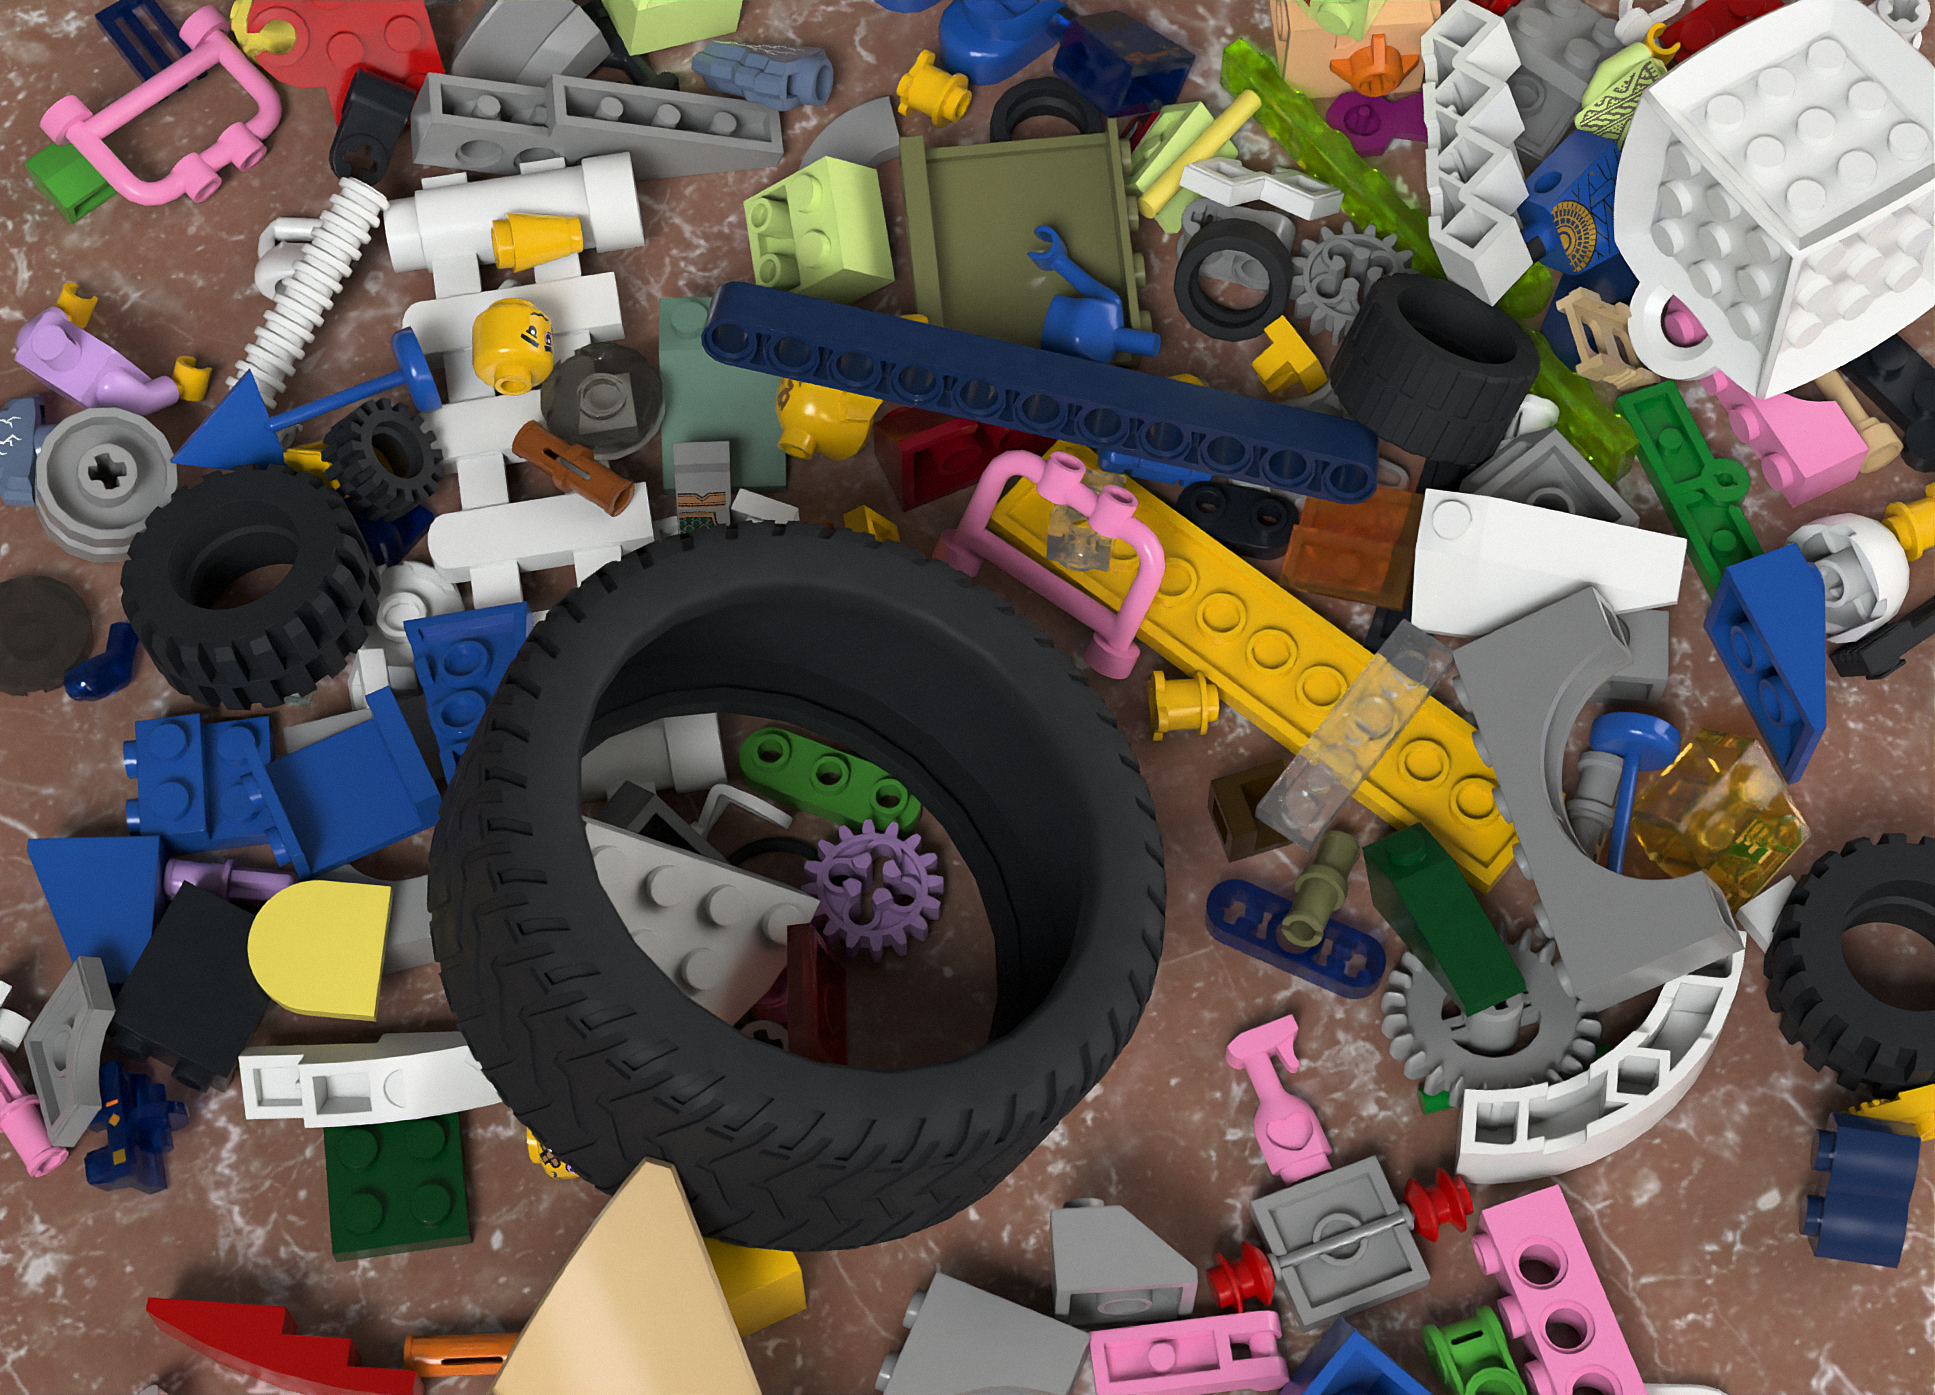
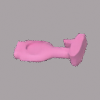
M1292 1014L1240 1033L1227 1046L1225 1059L1231 1067L1238 1070L1245 1068L1260 1103L1253 1121L1254 1134L1272 1175H1281L1286 1188L1333 1171L1327 1158L1333 1151L1315 1112L1306 1101L1287 1093L1283 1089L1270 1060L1272 1056L1277 1054L1290 1073L1298 1072L1300 1063L1294 1055L1293 1041L1296 1040L1299 1028Z

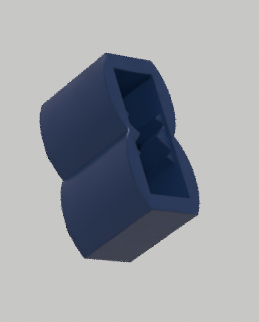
M1831 1112L1826 1130H1815L1811 1145L1810 1166L1812 1170L1820 1171L1815 1194H1804L1799 1214V1233L1801 1235H1808V1242L1814 1256L1890 1268L1898 1267L1905 1240L1909 1202L1915 1185L1921 1146V1137L1913 1123Z

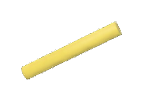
M1245 89L1137 199L1138 211L1147 218H1154L1183 188L1179 184L1184 166L1189 165V163L1212 158L1261 107L1259 96L1255 92Z

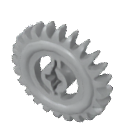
M1503 921L1499 922L1496 928V933L1522 974L1527 990L1468 1018L1461 1011L1459 1016L1442 1020V1009L1451 998L1410 951H1406L1402 955L1401 971L1393 970L1390 972L1387 983L1389 991L1383 995L1381 1000V1009L1386 1015L1383 1019L1381 1030L1387 1038L1392 1040L1389 1054L1396 1060H1406L1403 1074L1411 1080L1426 1077L1424 1092L1426 1094L1434 1096L1445 1090L1449 1092L1448 1105L1457 1108L1462 1104L1465 1089H1515L1548 1082V1086L1583 1073V1066H1587L1595 1060L1596 1047L1594 1043L1600 1039L1602 1031L1600 1022L1595 1020L1599 1012L1597 1013L1577 996L1570 998L1564 991L1556 974L1555 967L1552 965L1556 951L1554 940H1550L1538 953L1530 952L1532 940L1530 928L1524 930L1521 938L1514 945L1508 944L1506 927ZM1538 1022L1539 1032L1531 1044L1511 1056L1491 1058L1472 1054L1460 1047L1467 1045L1473 1051L1485 1055L1502 1054L1511 1049L1515 1044L1520 1027Z

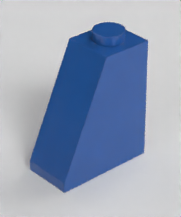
M126 836L28 839V855L72 963L79 956L101 958L114 1002L169 907L170 900L165 898L163 882L165 869L171 857L161 837Z

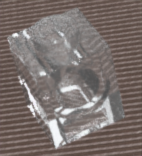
M1086 469L1081 483L1100 495L1103 487L1106 485H1115L1125 489L1126 477ZM1054 503L1048 527L1047 559L1058 561L1062 566L1075 571L1097 569L1108 572L1116 539L1103 536L1092 528L1075 526L1072 522L1079 519H1088V517L1069 505Z

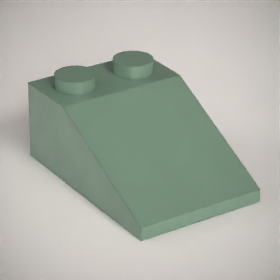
M712 297L659 298V370L664 495H675L673 443L729 441L731 493H738L740 488L753 493L787 492V453L777 446L783 430L775 411L777 389L781 377L726 365L715 361L705 352L702 346L701 335Z

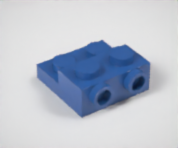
M200 713L135 721L136 740L124 741L123 744L127 776L129 779L138 778V798L127 799L126 817L131 836H160L170 857L269 844L264 830L275 826L268 807L258 812L254 811L239 777L251 772L242 750L246 746L255 744L264 765L275 760L273 726L269 716L204 724Z

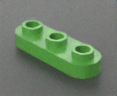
M774 727L763 728L753 732L741 745L739 751L741 776L745 784L758 794L841 826L845 825L847 828L862 833L864 820L867 819L872 820L875 833L884 834L891 822L898 823L899 840L909 836L920 822L922 813L921 803L899 780L873 763L784 729ZM769 750H775L782 754L779 760L772 763L764 762L760 759V756ZM825 773H836L841 777L840 781L834 785H824L819 781V778ZM893 795L900 800V803L895 807L885 808L878 804V800L883 796Z

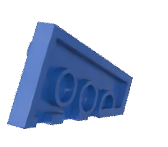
M527 601L403 621L406 636L415 659L413 661L417 676L423 688L428 706L426 709L431 727L436 735L439 746V756L447 785H449L456 773L455 768L512 660H515L520 647L534 628V616Z

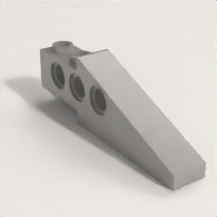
M428 72L410 112L414 164L510 176L521 175L520 163L564 157L566 167L582 165L581 159L630 152L635 181L776 167L784 154L779 110L769 109L766 105L747 100L556 74L551 75L546 87L543 88Z

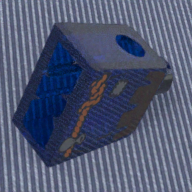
M1065 6L1053 15L1047 27V35L1060 44L1052 63L1054 73L1108 118H1121L1161 110L1164 105L1176 104L1196 58V55L1119 11L1081 16L1070 7Z

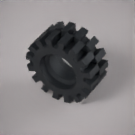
M381 398L374 402V399L366 401L332 426V430L325 435L323 443L328 447L321 451V460L332 463V466L324 471L327 481L337 479L341 485L336 489L342 498L349 495L353 499L349 509L358 514L367 508V519L375 522L382 517L384 522L394 521L398 517L401 518L436 493L440 487L437 482L444 476V468L436 466V464L444 459L442 449H432L430 446L431 443L437 440L434 432L430 430L424 434L419 427L425 420L418 413L408 418L406 416L408 411L407 405L399 402L392 407L391 400L387 398ZM372 446L377 448L387 458L394 475L381 465Z

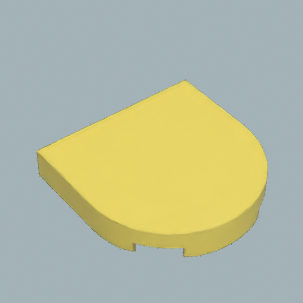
M312 880L291 885L271 897L256 915L248 938L249 963L258 984L264 992L284 1009L294 1013L376 1022L393 899L392 887Z

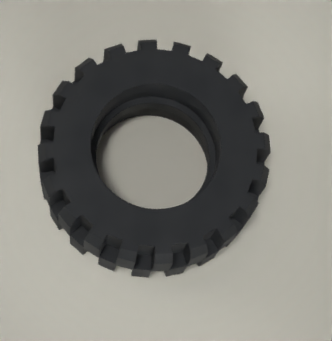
M253 463L236 465L235 472L224 475L220 470L202 476L204 482L191 489L184 485L172 493L171 499L173 501L164 509L157 506L146 518V531L144 533H136L127 552L131 560L124 562L121 573L120 585L123 588L121 602L124 613L158 671L164 675L169 685L180 694L189 695L193 698L194 702L209 707L218 708L222 701L227 710H251V705L255 703H261L263 708L284 705L285 697L298 693L302 698L317 690L318 688L315 683L325 676L329 675L333 679L346 667L345 657L350 652L357 654V651L361 649L369 634L364 626H373L380 605L377 597L381 590L380 574L374 564L375 559L344 499L334 488L325 486L321 478L301 470L295 474L292 467L269 464L267 470H260L259 466ZM269 565H293L286 577L273 590L258 600L231 609H210L220 593L244 574Z
M1883 833L1878 844L1874 846L1870 838L1863 836L1846 842L1840 854L1837 851L1829 850L1814 862L1808 874H1802L1792 889L1772 930L1774 932L1773 939L1764 955L1763 974L1768 979H1772L1765 992L1770 1011L1774 1013L1784 1012L1785 1014L1779 1030L1789 1045H1794L1800 1041L1808 1049L1803 1058L1807 1064L1817 1072H1820L1826 1065L1840 1074L1836 1084L1855 1092L1859 1084L1862 1083L1873 1086L1872 1095L1874 1098L1894 1100L1901 1089L1912 1090L1935 1083V1010L1908 1011L1898 1009L1870 995L1850 973L1843 958L1840 939L1846 930L1858 925L1890 923L1911 929L1935 946V839L1922 836L1918 844L1907 843V835L1904 833Z

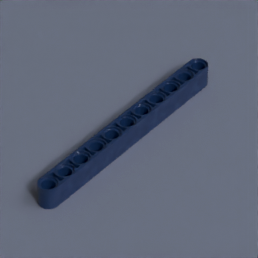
M732 281L722 284L715 290L701 335L702 346L705 352L715 361L752 371L1340 504L1353 505L1364 502L1373 495L1377 488L1380 440L1374 432L1354 420L747 282Z

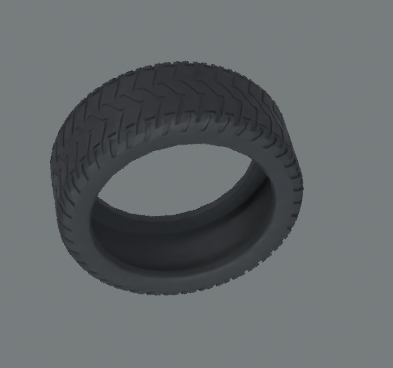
M748 520L740 521L734 525H726V523L715 524L714 527L709 529L700 527L686 533L668 536L666 541L661 543L659 540H656L621 556L619 562L614 560L602 566L581 581L579 588H571L546 613L545 621H538L520 647L515 660H512L498 685L455 768L456 773L448 785L438 810L440 820L435 824L428 862L432 864V868L428 872L427 911L432 914V921L429 922L433 954L435 962H440L441 972L439 975L452 1013H456L459 1021L456 1023L464 1036L474 1060L480 1062L482 1073L492 1083L503 1103L507 1107L512 1108L514 1111L512 1114L521 1124L529 1128L532 1135L541 1145L550 1149L551 1154L558 1160L573 1168V1172L583 1180L595 1184V1188L607 1195L613 1196L645 1156L673 1163L701 1236L736 1246L791 1252L857 1249L861 1246H870L905 1238L911 1233L922 1231L952 1218L958 1212L963 1211L989 1194L1035 1150L1059 1122L1074 1109L1108 1072L1123 1048L1131 1040L1141 1019L1145 1005L1152 994L1160 957L1163 952L1167 882L1159 824L1156 822V811L1153 800H1151L1150 790L1145 777L1140 773V765L1136 755L1132 753L1131 745L1124 732L1118 730L1117 720L1112 711L1107 709L1104 699L1095 688L1089 687L1088 678L1080 668L1078 669L1074 665L1069 655L1063 649L1055 648L1053 639L1045 631H1041L1036 626V623L1025 614H1016L1014 606L1005 598L997 596L994 590L982 583L973 585L970 576L966 573L951 568L948 563L937 558L928 561L925 559L923 552L913 547L911 549L904 547L901 543L887 539L884 543L876 541L875 535L864 531L863 533L854 532L852 528L838 526L836 530L826 529L825 524L822 523L803 524L802 521L788 520L787 524H777L775 520H763V522L756 523ZM726 712L786 721L845 744L899 780L944 827L976 879L995 939L998 998L987 1044L950 1061L888 1070L815 1062L746 1036L687 997L635 943L599 881L581 817L582 758L608 738L661 718Z

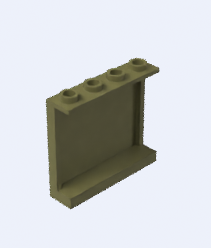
M1116 118L1107 119L1105 133L925 149L923 135L899 137V166L915 314L926 316L928 323L931 325L1041 349L1042 330L1054 296L1059 294L1076 299L1086 298L1055 270L1044 271L1038 268L1027 255L1028 252L1044 254L1050 250L1052 243L1042 241L1034 234L1036 227L1048 226L1065 243L1069 259L1093 279L1119 295L1123 308L1124 327L1152 333L1150 311L1139 310L1137 289H1143L1146 286L1144 257L1142 252L1132 253L1130 232L1139 230L1136 195L1125 196L1123 175L1132 174L1129 138L1119 139ZM1118 351L1109 365L1120 368L1140 367L1142 356Z

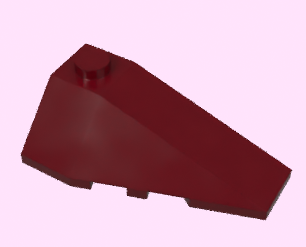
M908 406L894 409L887 413L882 420L873 423L874 454L903 512L978 484L983 471L992 459L1006 451L1026 450L1042 457L1057 442V439Z

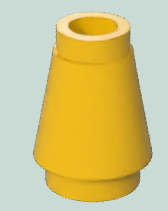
M505 212V219L491 220V239L498 269L512 268L513 273H517L570 256L573 253L583 252V238L578 216L566 217Z

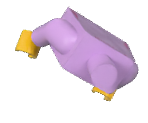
M73 282L64 284L54 307L46 308L24 323L15 336L17 353L14 360L39 382L83 410L88 408L118 407L146 417L176 404L178 398L186 401L200 402L205 397L212 373V368L210 367L204 369L195 368L196 359L194 357L180 356L176 359L172 378L161 376L154 380L151 379L116 350L84 331L97 304L98 297L93 296L91 299H83L76 296L75 293L78 285Z

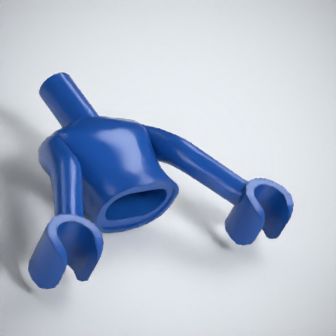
M1036 227L1034 234L1042 241L1051 242L1052 246L1044 254L1028 252L1027 255L1038 268L1044 271L1055 270L1086 297L1076 299L1059 294L1054 296L1042 330L1041 350L1107 365L1110 364L1118 351L1156 358L1161 346L1160 334L1125 328L1122 302L1119 295L1093 279L1069 259L1065 243L1051 227Z

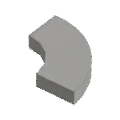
M889 96L861 104L831 122L810 145L799 170L825 156L873 169L883 162L899 157V133Z

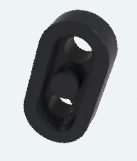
M1201 481L1186 487L1178 497L1176 512L1236 555L1260 560H1274L1289 553L1296 543L1299 528L1298 513L1288 500L1278 495L1217 482ZM1210 504L1214 505L1217 510L1213 513H1204L1197 506ZM1268 516L1276 519L1278 523L1274 526H1265L1258 519Z

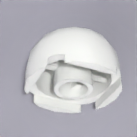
M1853 513L1831 515L1816 519L1800 527L1787 538L1784 546L1796 543L1806 562L1814 563L1822 575L1825 585L1826 633L1834 635L1826 640L1837 644L1856 642L1873 633L1897 615L1909 589L1910 568L1904 549L1894 534L1879 521Z

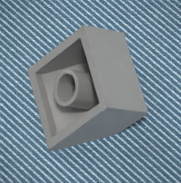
M1080 1198L1064 1203L1063 1209L1050 1210L1048 1258L1053 1319L1077 1329L1156 1324L1191 1319L1198 1286L1197 1268L1121 1205L1104 1206V1201L1096 1198Z

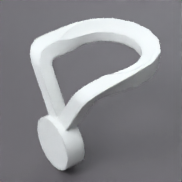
M1620 0V20L1616 24L1614 35L1626 47L1634 42H1642L1646 33L1654 24L1663 22L1676 15L1685 0H1666L1668 4L1649 14L1642 8L1632 9L1634 0Z
M720 783L711 788L698 822L694 821L690 826L706 840L709 831L730 803H734L786 830L793 818L749 793Z

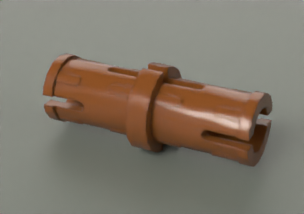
M535 420L528 421L516 434L512 444L513 454L519 458H524L551 476L554 486L564 493L574 491L604 509L605 513L612 517L620 515L632 500L635 492L634 483L628 479H623L606 466L594 460L592 450L583 444L577 443L572 446L543 428ZM558 457L565 459L590 475V479L585 480L557 462L556 459Z

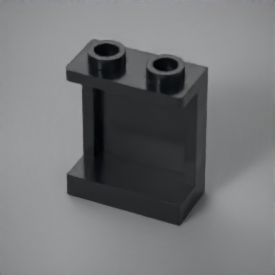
M184 880L114 1001L116 1011L106 1030V1034L113 1037L112 1047L133 1060L146 1063L149 1057H152L174 1068L171 1073L172 1077L193 1090L207 1093L209 1088L212 1087L225 1093L232 1081L233 1071L239 1062L238 1056L248 1046L273 1001L258 984L249 963L248 938L256 916Z

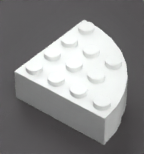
M581 815L599 881L635 943L687 997L733 1026L770 989L797 951L820 900L789 884ZM469 1050L465 1062L485 1077L480 1070L482 1069L480 1062L474 1060Z

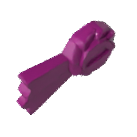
M1356 91L1339 95L1328 108L1325 119V127L1331 139L1332 147L1349 154L1353 159H1362L1374 155L1381 156L1395 138L1428 143V130L1424 122L1423 91L1390 103L1381 96L1368 97Z

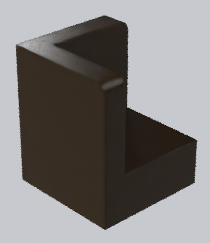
M1277 760L1211 780L1207 808L1229 863L1299 841L1301 830L1285 793L1288 770L1284 760Z

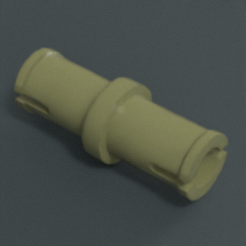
M1341 831L1325 833L1319 842V848L1311 865L1304 867L1296 879L1294 887L1296 897L1288 914L1282 921V925H1286L1282 929L1283 934L1295 945L1301 947L1318 945L1324 936L1323 932L1332 912L1338 910L1345 902L1349 889L1347 879L1360 856V853H1358L1360 846L1355 838Z

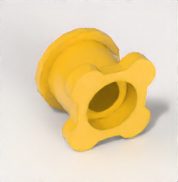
M925 49L919 54L916 63L908 73L903 75L896 91V94L900 96L898 112L909 117L916 109L931 117L934 126L944 128L950 122L957 123L963 118L969 108L972 93L967 90L968 78L962 73L951 75L934 66L935 53Z
M1935 482L1926 485V497L1908 504L1896 501L1890 503L1885 510V519L1881 521V524L1894 534L1904 549L1908 562L1918 560L1922 556L1923 551L1935 547Z
M1162 670L1152 671L1151 680H1147L1146 686L1151 740L1162 741L1163 733L1171 730L1195 729L1197 735H1206L1208 722H1217L1219 717V697L1216 684H1206L1205 676L1202 672H1195L1192 679L1165 680Z

